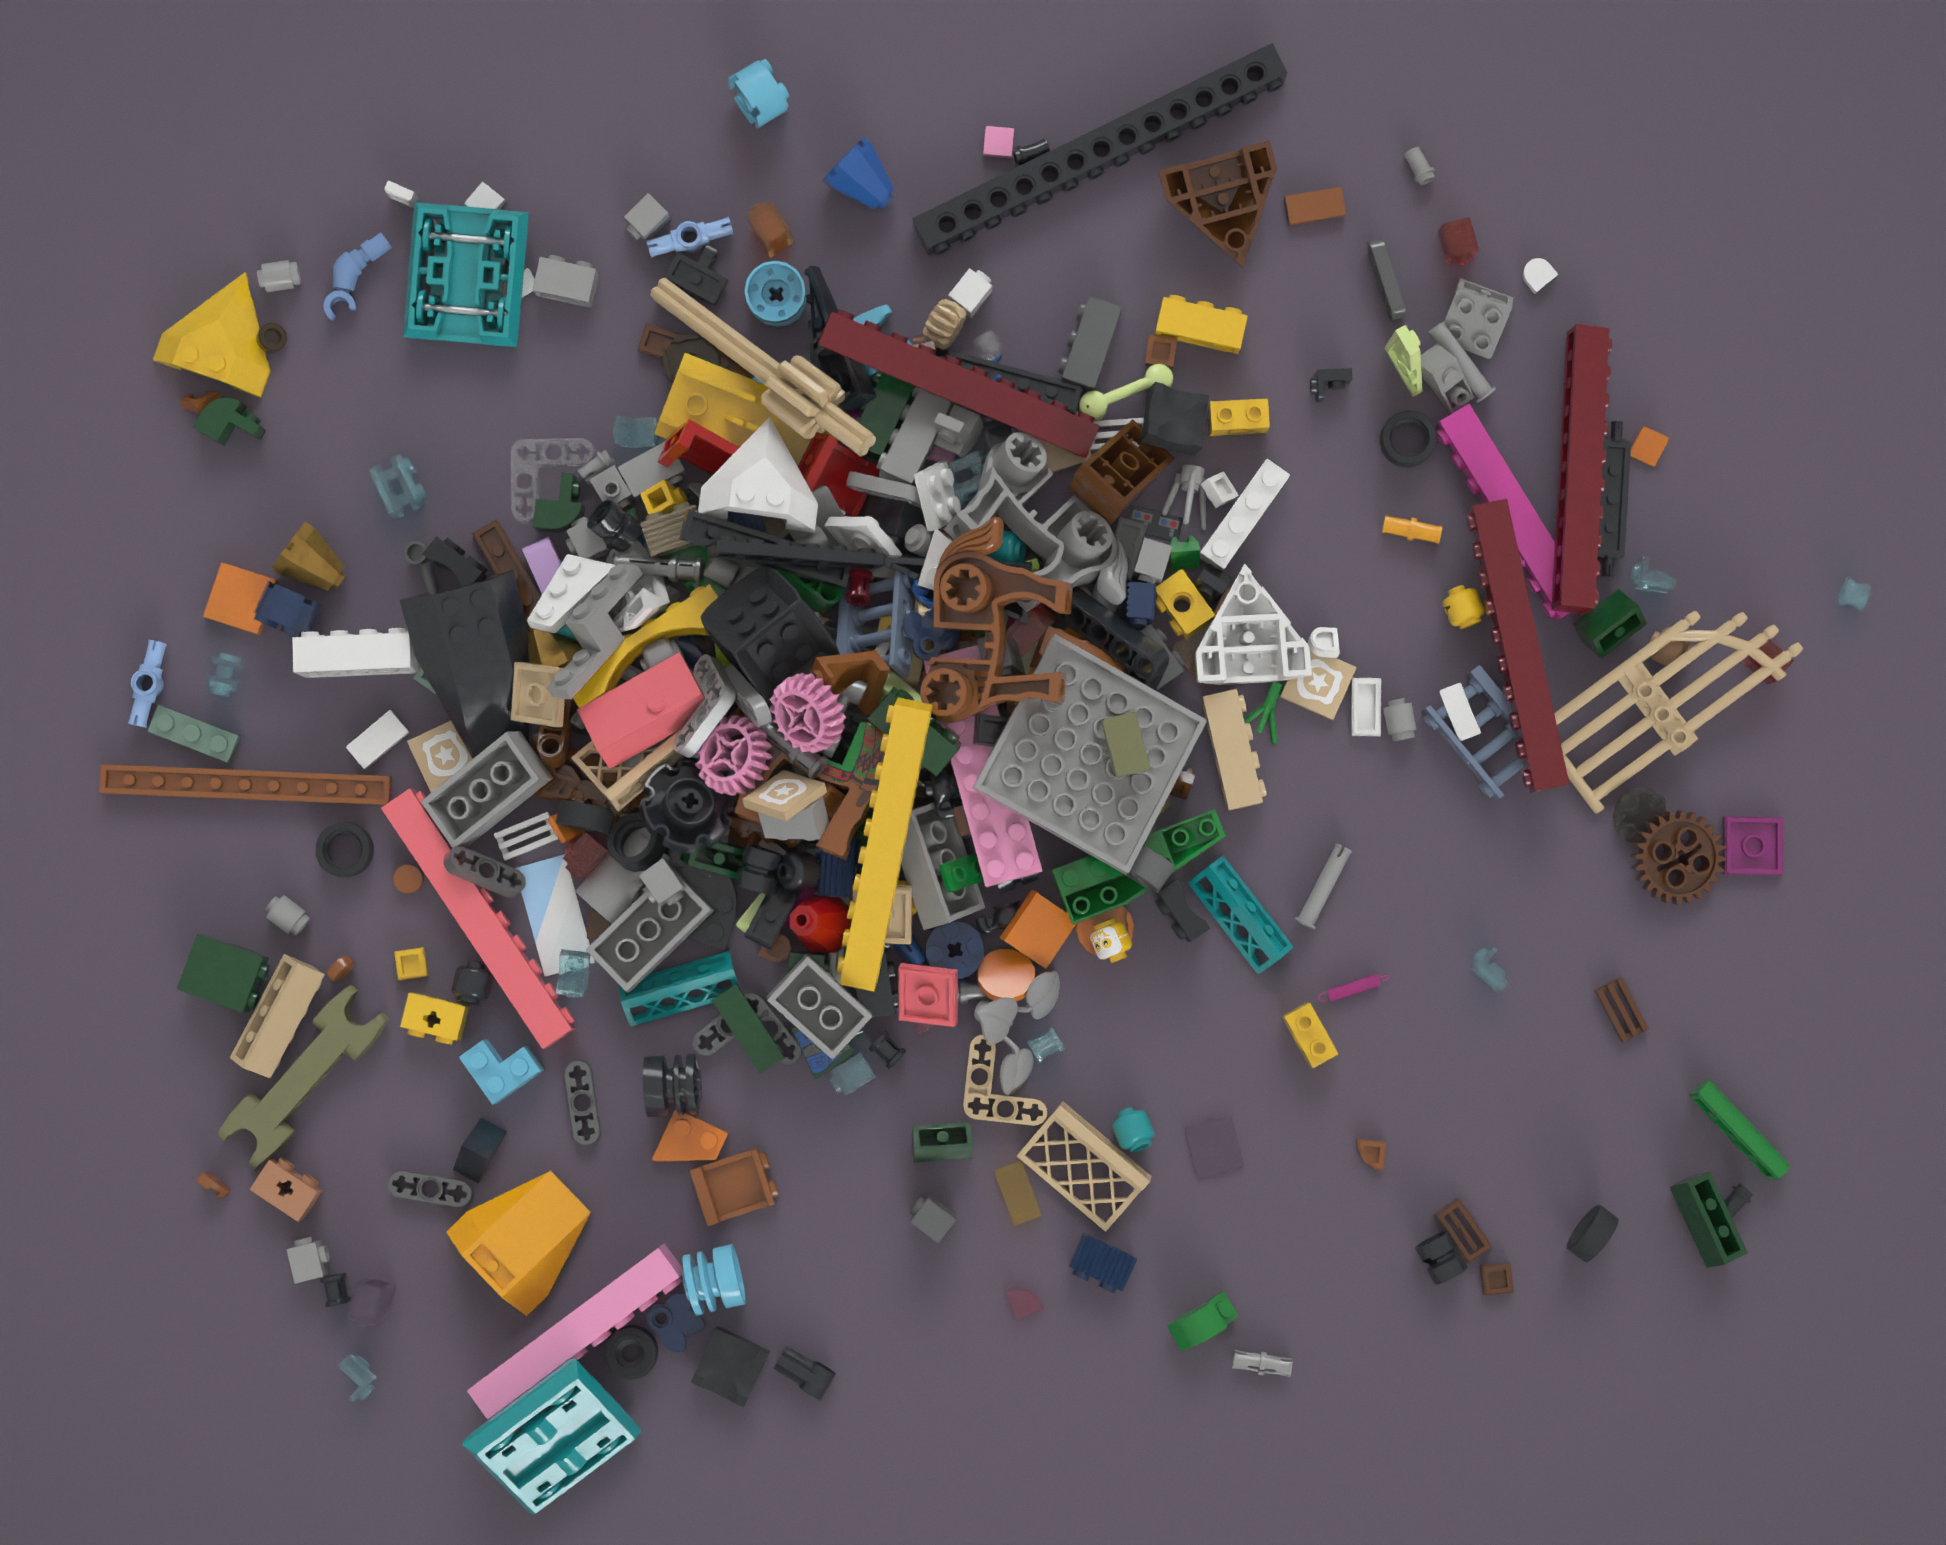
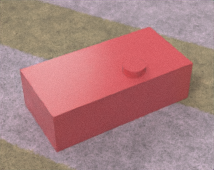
M678 652L582 706L577 711L598 753L607 766L612 769L681 730L705 697L691 669L681 653Z

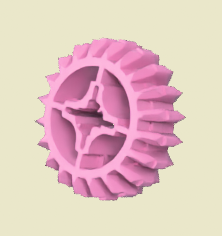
M801 673L786 678L776 687L773 696L770 698L772 706L769 710L775 714L772 722L778 725L776 732H782L785 735L784 741L790 740L792 747H800L802 752L810 751L813 754L823 749L826 750L838 741L841 732L845 728L842 722L846 716L840 712L844 705L839 704L837 701L839 694L834 695L831 692V685L825 686L823 678L815 679L813 674L804 675Z
M731 715L730 718L723 717L702 744L701 750L695 753L697 757L701 758L695 764L697 768L701 769L699 776L706 780L705 784L708 787L715 789L716 792L721 794H746L747 788H756L755 780H764L761 775L762 771L770 770L765 765L766 760L773 758L769 753H766L772 747L766 741L768 735L759 727H756L753 722H750L747 717L743 718L737 715ZM738 734H743L745 736L741 740L737 739L735 741H733L731 738ZM725 771H735V774L732 776L724 777L723 775Z

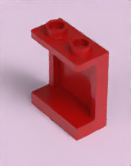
M688 419L667 438L657 462L668 467L680 457L707 473L714 475L740 447Z
M816 432L798 468L811 492L822 486L828 487L839 508L846 512L845 515L856 517L863 509L868 494L845 486L849 472L878 477L880 469L876 468L877 464L866 461L838 444V440L830 435Z

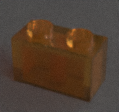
M771 200L766 204L764 202L758 203L751 208L750 214L747 216L750 229L769 258L793 243L790 228Z

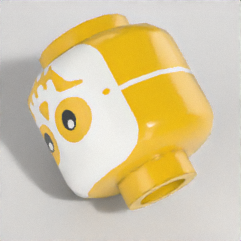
M1115 918L1093 926L1095 931L1091 933L1090 939L1099 959L1105 960L1109 958L1110 962L1114 963L1127 957L1125 951L1132 947V941L1123 922H1116Z

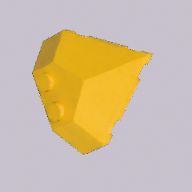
M244 272L163 332L153 361L178 370L182 368L229 384L236 390L261 398L271 369L265 351L257 344L256 336L260 325L254 301L251 297L247 273Z

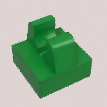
M1188 536V542L1178 543L1177 537H1173L1170 543L1172 546L1170 552L1171 570L1200 568L1199 541H1196L1193 536Z

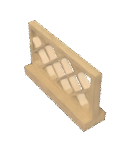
M681 730L670 735L671 737L663 739L659 747L647 748L640 752V762L634 767H624V761L619 764V767L610 769L608 766H604L605 761L601 756L599 766H586L582 760L591 753H598L593 741L589 742L571 758L609 800L611 805L617 811H620L642 792L649 776L657 768L665 763L672 767L684 757V755L676 752L673 747L676 736ZM592 772H598L597 777ZM603 773H618L617 781L607 789L602 784Z
M1064 1101L1059 1104L1052 1115L1017 1154L1020 1160L1105 1232L1141 1190L1143 1191L1149 1184L1152 1177ZM1054 1121L1064 1128V1140L1048 1141L1047 1129ZM1068 1133H1070L1075 1139H1069ZM1044 1134V1141H1038V1139ZM1081 1143L1087 1150V1158L1071 1159L1069 1144ZM1065 1144L1067 1160L1050 1161L1049 1145ZM1045 1145L1046 1161L1034 1162L1026 1155L1032 1146ZM1091 1152L1098 1158H1091ZM1104 1162L1109 1167V1177L1093 1178L1092 1163ZM1088 1163L1089 1179L1072 1180L1071 1164ZM1067 1164L1068 1180L1057 1181L1051 1175V1166ZM1040 1166H1047V1172ZM1113 1171L1120 1177H1113ZM1126 1181L1134 1190L1128 1197H1115L1114 1182ZM1110 1182L1111 1198L1095 1199L1093 1183ZM1089 1183L1091 1199L1079 1200L1074 1196L1073 1184ZM1063 1185H1069V1190H1067ZM1112 1202L1113 1214L1105 1222L1096 1214L1095 1204ZM1116 1202H1122V1204L1116 1209ZM1085 1204H1091L1092 1210Z

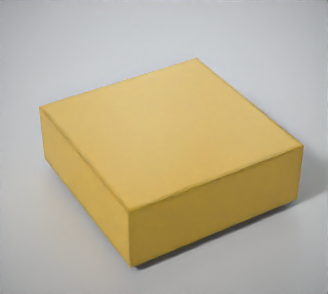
M425 947L394 952L398 980L429 976Z

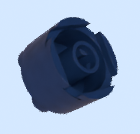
M267 581L253 613L256 614L255 620L274 629L277 628L278 624L282 625L280 631L293 637H301V632H310L322 605L306 599L305 596Z
M952 921L936 927L926 943V957L931 967L958 969V979L973 974L983 960V940L977 930L965 922ZM959 942L962 945L960 947V950L963 952L962 956L956 955L954 958H950L948 956L950 954L949 949H947L948 945H955Z

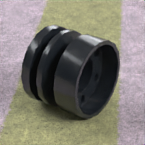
M681 1054L675 1055L673 1068H668L665 1055L644 1057L643 1092L647 1117L668 1116L670 1103H675L678 1116L684 1115L685 1102L688 1103L690 1115H697L699 1113V1104L702 1098V1077L695 1054H687L686 1067H683Z

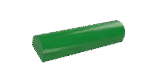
M1710 1079L1704 1080L1689 1094V1097L1768 1180L1780 1179L1788 1171L1791 1165Z

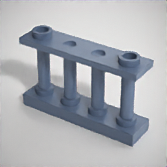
M895 570L894 578L870 583V595L894 590L893 603L864 610L865 606H853L846 602L845 594L849 592L850 584L848 580L847 587L842 590V596L839 600L836 645L840 655L862 652L863 647L890 641V654L881 656L888 667L893 668L902 677H909L910 664L912 663L911 640L904 633L903 620L906 611L909 609L913 610L914 593L912 591V582L914 578ZM892 615L891 629L863 635V625L866 621Z
M1478 665L1467 674L1470 679L1468 681L1469 685L1463 689L1467 700L1475 694L1479 695L1482 693L1488 701L1487 707L1475 716V720L1480 728L1492 717L1500 715L1507 724L1504 726L1505 730L1472 756L1462 744L1463 741H1460L1457 734L1453 733L1443 721L1449 716L1445 705L1441 706L1437 711L1431 705L1427 706L1422 710L1426 715L1423 717V720L1431 730L1435 731L1437 729L1477 777L1481 782L1478 786L1483 794L1489 799L1493 797L1495 800H1498L1504 796L1499 787L1524 767L1523 758L1519 759L1517 757L1492 778L1480 766L1511 739L1516 740L1518 735L1517 730H1512L1510 725L1509 713H1513L1510 701L1506 702L1503 692L1485 670Z

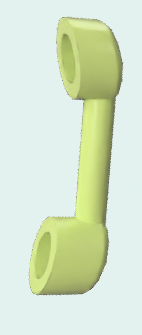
M1153 364L1146 371L1145 377L1106 394L1095 390L1088 391L1080 399L1078 412L1080 411L1095 417L1094 421H1100L1106 414L1109 404L1147 388L1149 389L1154 382L1163 383L1171 388L1173 383L1172 371L1163 364Z

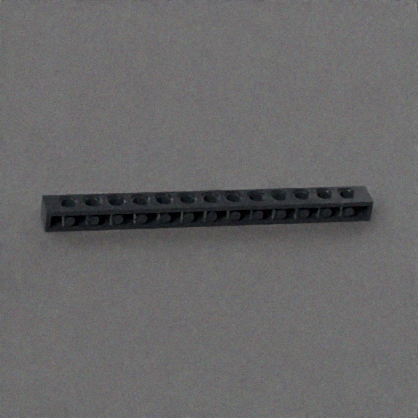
M1273 43L912 218L913 226L928 255L935 253V255L942 254L951 248L950 244L960 240L962 243L969 241L977 235V231L985 227L987 230H991L1002 223V219L1010 215L1013 218L1018 217L1028 210V206L1036 202L1038 205H1042L1053 199V194L1061 190L1065 193L1079 186V181L1089 178V180L1096 179L1105 173L1104 169L1112 165L1117 168L1129 162L1130 157L1139 152L1141 155L1151 152L1156 148L1155 144L1163 140L1167 143L1174 141L1182 135V131L1190 127L1192 130H1196L1207 123V119L1215 115L1218 118L1227 115L1233 110V106L1241 102L1243 105H1247L1258 98V94L1266 90L1271 93L1280 89L1284 85L1283 82L1286 80L1288 72ZM1257 72L1261 75L1262 80L1252 82L1248 79L1247 74ZM1230 84L1235 87L1237 92L1228 95L1222 91L1221 87ZM1206 97L1210 100L1211 104L1208 107H1201L1197 104L1196 99ZM1180 109L1185 113V117L1177 120L1171 116L1170 112ZM1148 122H1156L1160 129L1156 132H1150L1144 125ZM1123 134H1129L1134 138V142L1125 145L1120 142L1119 137ZM1102 146L1108 150L1109 154L1105 157H1098L1094 154L1093 150L1096 147ZM1072 159H1078L1083 163V167L1074 170L1067 163ZM1051 171L1058 178L1054 182H1046L1042 175L1045 172ZM1021 184H1028L1032 191L1027 195H1022L1017 192L1016 188ZM996 196H1001L1006 200V204L1003 207H995L991 204V200ZM969 209H977L981 215L976 220H970L965 216V213ZM945 221H950L955 225L953 231L946 233L941 231L939 226Z

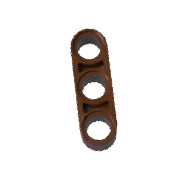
M573 698L565 699L563 727L554 728L540 725L537 749L542 763L548 768L561 767L567 759L573 726L570 718L576 710V702ZM550 748H558L553 754L546 753Z

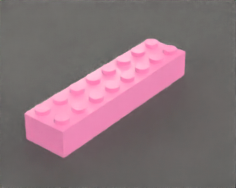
M978 645L937 656L981 660ZM924 661L925 669L928 674L931 666L928 665L929 661ZM997 705L980 712V714L1000 716ZM975 715L955 723L940 721L944 729L949 727L955 731L960 737L959 741L962 743L959 751L951 759L985 886L990 887L1043 872L1029 820L972 789L993 749L990 746L973 744Z
M662 1244L474 1384L467 1392L488 1420L560 1367L564 1362L574 1358L576 1360L580 1359L588 1352L585 1348L591 1343L594 1348L612 1334L609 1331L611 1327L615 1326L618 1330L635 1317L634 1310L639 1308L642 1312L659 1299L656 1295L662 1290L667 1294L682 1282L680 1278L683 1272L682 1266L666 1244Z

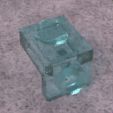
M622 415L616 416L613 427L614 444L629 449L654 448L658 446L659 436L654 433L659 419L655 417L628 418Z
M561 949L556 994L567 997L585 996L590 973V954L588 952Z
M351 1354L339 1364L338 1367L359 1385L348 1400L352 1403L359 1398L364 1401L375 1389L372 1383L377 1378L369 1370L370 1365L359 1355L354 1357Z

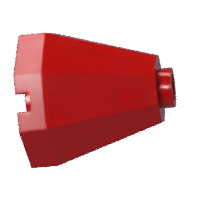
M811 894L790 914V928L809 952L837 953L843 947L842 941L845 929L850 930L852 919H847L849 906L841 897Z

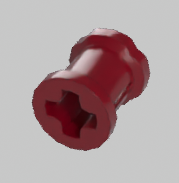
M861 568L850 570L848 578L850 581L849 592L845 594L848 604L866 606L871 603L869 588L874 577L871 571Z

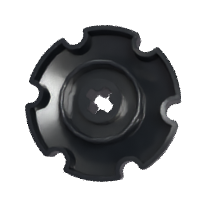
M680 759L676 768L670 767L667 763L657 768L649 776L642 790L648 798H643L639 805L642 822L650 835L658 833L663 837V846L686 853L695 852L700 843L704 844L707 848L718 843L732 823V819L727 816V813H731L735 807L734 795L721 794L716 792L715 789L708 787L705 784L706 780L699 776L701 769L695 765L698 761L692 759Z

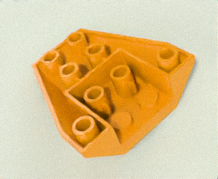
M549 1171L467 1211L446 1233L461 1256L505 1301L528 1316L549 1295L591 1211L552 1171Z

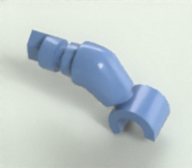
M381 232L371 240L367 239L360 245L361 249L358 251L356 249L350 253L346 251L335 261L333 265L332 288L336 289V291L330 293L324 301V311L332 322L336 318L332 308L338 301H346L349 304V309L357 312V305L353 297L350 296V292H354L358 277L362 274L361 270L368 266L366 262L369 260L375 261L392 248Z

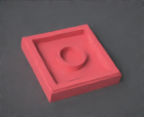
M901 963L898 967L899 1020L955 1027L958 1023V969Z

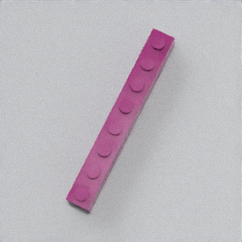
M1467 404L1438 422L1436 425L1437 438L1443 446L1447 445L1453 454L1450 457L1454 466L1459 471L1463 470L1468 478L1466 480L1467 487L1473 495L1477 494L1482 503L1503 499L1508 500L1522 568L1528 576L1526 582L1533 593L1538 592L1543 600L1541 606L1549 618L1553 617L1557 621L1569 613L1551 611L1555 542L1470 404Z

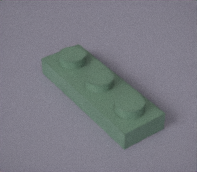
M161 705L157 706L147 731L227 763H231L241 736Z

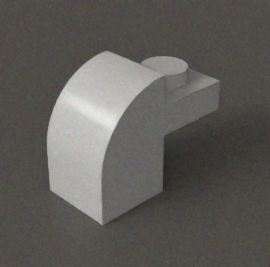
M957 405L953 406L949 416L939 412L934 421L938 436L933 444L960 457H964L973 448L984 428L980 415Z

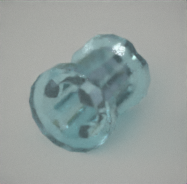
M1053 1027L1048 1029V1033L1034 1041L1032 1039L1027 1041L1039 1063L1043 1062L1045 1057L1055 1051L1065 1050Z

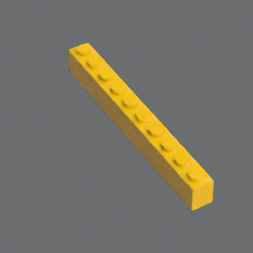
M898 697L895 705H889L886 723L891 724L889 734H883L880 751L885 752L883 763L878 762L875 779L880 780L878 791H872L869 807L874 808L872 819L867 818L864 836L869 837L867 847H861L858 863L863 864L861 874H856L853 891L858 893L856 902H850L847 919H852L850 930L845 929L842 946L847 947L845 957L840 956L836 973L841 974V985L874 992L878 983L933 708L932 704Z

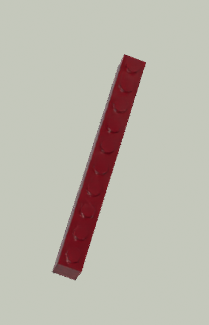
M838 309L837 314L830 312L817 345L1012 428L1028 433L1071 453L1087 458L1100 425L1093 423L1095 417L1080 411L1077 416L1067 412L1069 406L1052 400L1050 405L1041 401V394L1026 389L1025 393L1014 389L1015 383L1001 377L998 382L987 378L989 372L973 366L970 371L961 367L962 361L949 355H946L945 359L934 355L935 349L921 343L916 348L907 344L909 338L892 332L890 337L880 332L881 326L867 320L864 325L853 321L855 315Z
M1575 324L1566 333L1551 611L1585 615L1595 609L1599 600L1596 578L1600 574L1601 565L1597 561V556L1602 543V534L1599 533V522L1602 520L1604 510L1603 505H1600V499L1605 487V478L1602 477V466L1606 461V450L1603 449V442L1608 431L1605 411L1609 405V394L1606 393V385L1611 375V368L1608 366V355L1612 349L1609 328Z
M1503 499L1473 505L1468 510L1469 514H1466V524L1469 532L1473 531L1475 542L1472 543V551L1475 560L1479 559L1482 570L1478 571V579L1481 588H1485L1488 599L1484 600V606L1487 616H1492L1494 625L1490 629L1491 638L1494 645L1498 644L1500 656H1497V666L1499 672L1504 673L1506 684L1503 685V693L1506 702L1510 701L1513 712L1509 713L1510 725L1512 730H1517L1519 741L1515 742V748L1518 758H1523L1525 770L1521 772L1525 788L1529 787L1530 793L1569 785L1508 500Z

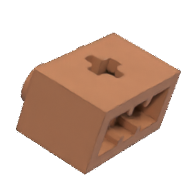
M281 1157L279 1160L276 1158L271 1159L267 1162L249 1190L297 1222L304 1220L320 1197L323 1189L317 1186L319 1182L306 1173L302 1176L293 1170L295 1166L288 1160ZM291 1182L290 1188L294 1191L285 1193L286 1186L283 1183Z

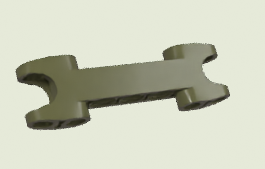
M353 985L346 987L336 995L314 1018L312 1024L321 1033L265 1097L260 1100L253 1092L249 1093L230 1113L220 1128L217 1136L224 1142L242 1129L249 1130L254 1134L257 1147L248 1164L255 1170L279 1152L293 1136L295 1130L286 1121L342 1057L347 1054L355 1062L358 1061L377 1041L390 1018L383 1012L365 1025H359L354 1022L350 1015V1006L358 990Z

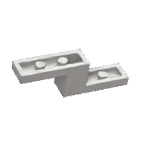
M618 564L612 567L608 573L609 575L591 590L588 598L573 610V614L565 622L583 649L574 654L573 660L564 670L556 674L554 681L547 687L553 697L572 699L625 640L608 615V612L643 575L637 565Z

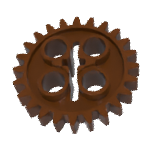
M1677 810L1675 815L1671 811H1665V819L1662 816L1655 815L1656 824L1646 822L1645 826L1648 832L1638 831L1637 833L1643 839L1642 842H1633V845L1639 848V853H1633L1631 857L1638 859L1639 863L1633 865L1632 869L1641 871L1636 880H1646L1642 889L1646 891L1652 890L1651 897L1659 898L1661 896V901L1669 903L1672 898L1673 904L1680 905L1682 899L1685 903L1691 904L1692 895L1696 899H1703L1701 890L1711 893L1712 889L1709 883L1720 882L1715 873L1724 872V869L1718 866V862L1726 860L1725 857L1719 856V851L1725 849V846L1716 844L1722 837L1721 834H1711L1715 825H1705L1706 818L1699 816L1696 819V813L1688 812L1685 816L1683 810ZM1686 830L1689 840L1683 845L1680 841V836ZM1662 844L1664 854L1658 859L1655 850L1658 845ZM1698 844H1700V848H1699V849H1697L1696 851H1691V850L1694 849ZM1677 852L1686 853V854H1683V855H1681V856L1679 857V855H1678ZM1699 856L1702 864L1698 870H1695L1693 861ZM1679 859V863L1673 862V860ZM1667 863L1659 871H1657V867L1659 865ZM1672 870H1675L1677 879L1673 884H1670L1668 875Z

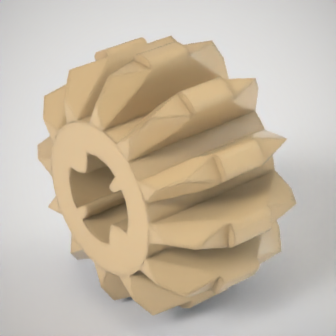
M948 299L939 301L925 322L926 325L923 329L924 340L928 342L934 341L935 347L942 350L949 348L955 342L961 328L964 326L966 309Z

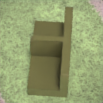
M1136 712L1102 720L1101 724L1107 743V748L1103 751L1104 754H1110L1115 776L1122 777L1131 774L1134 776L1150 770Z

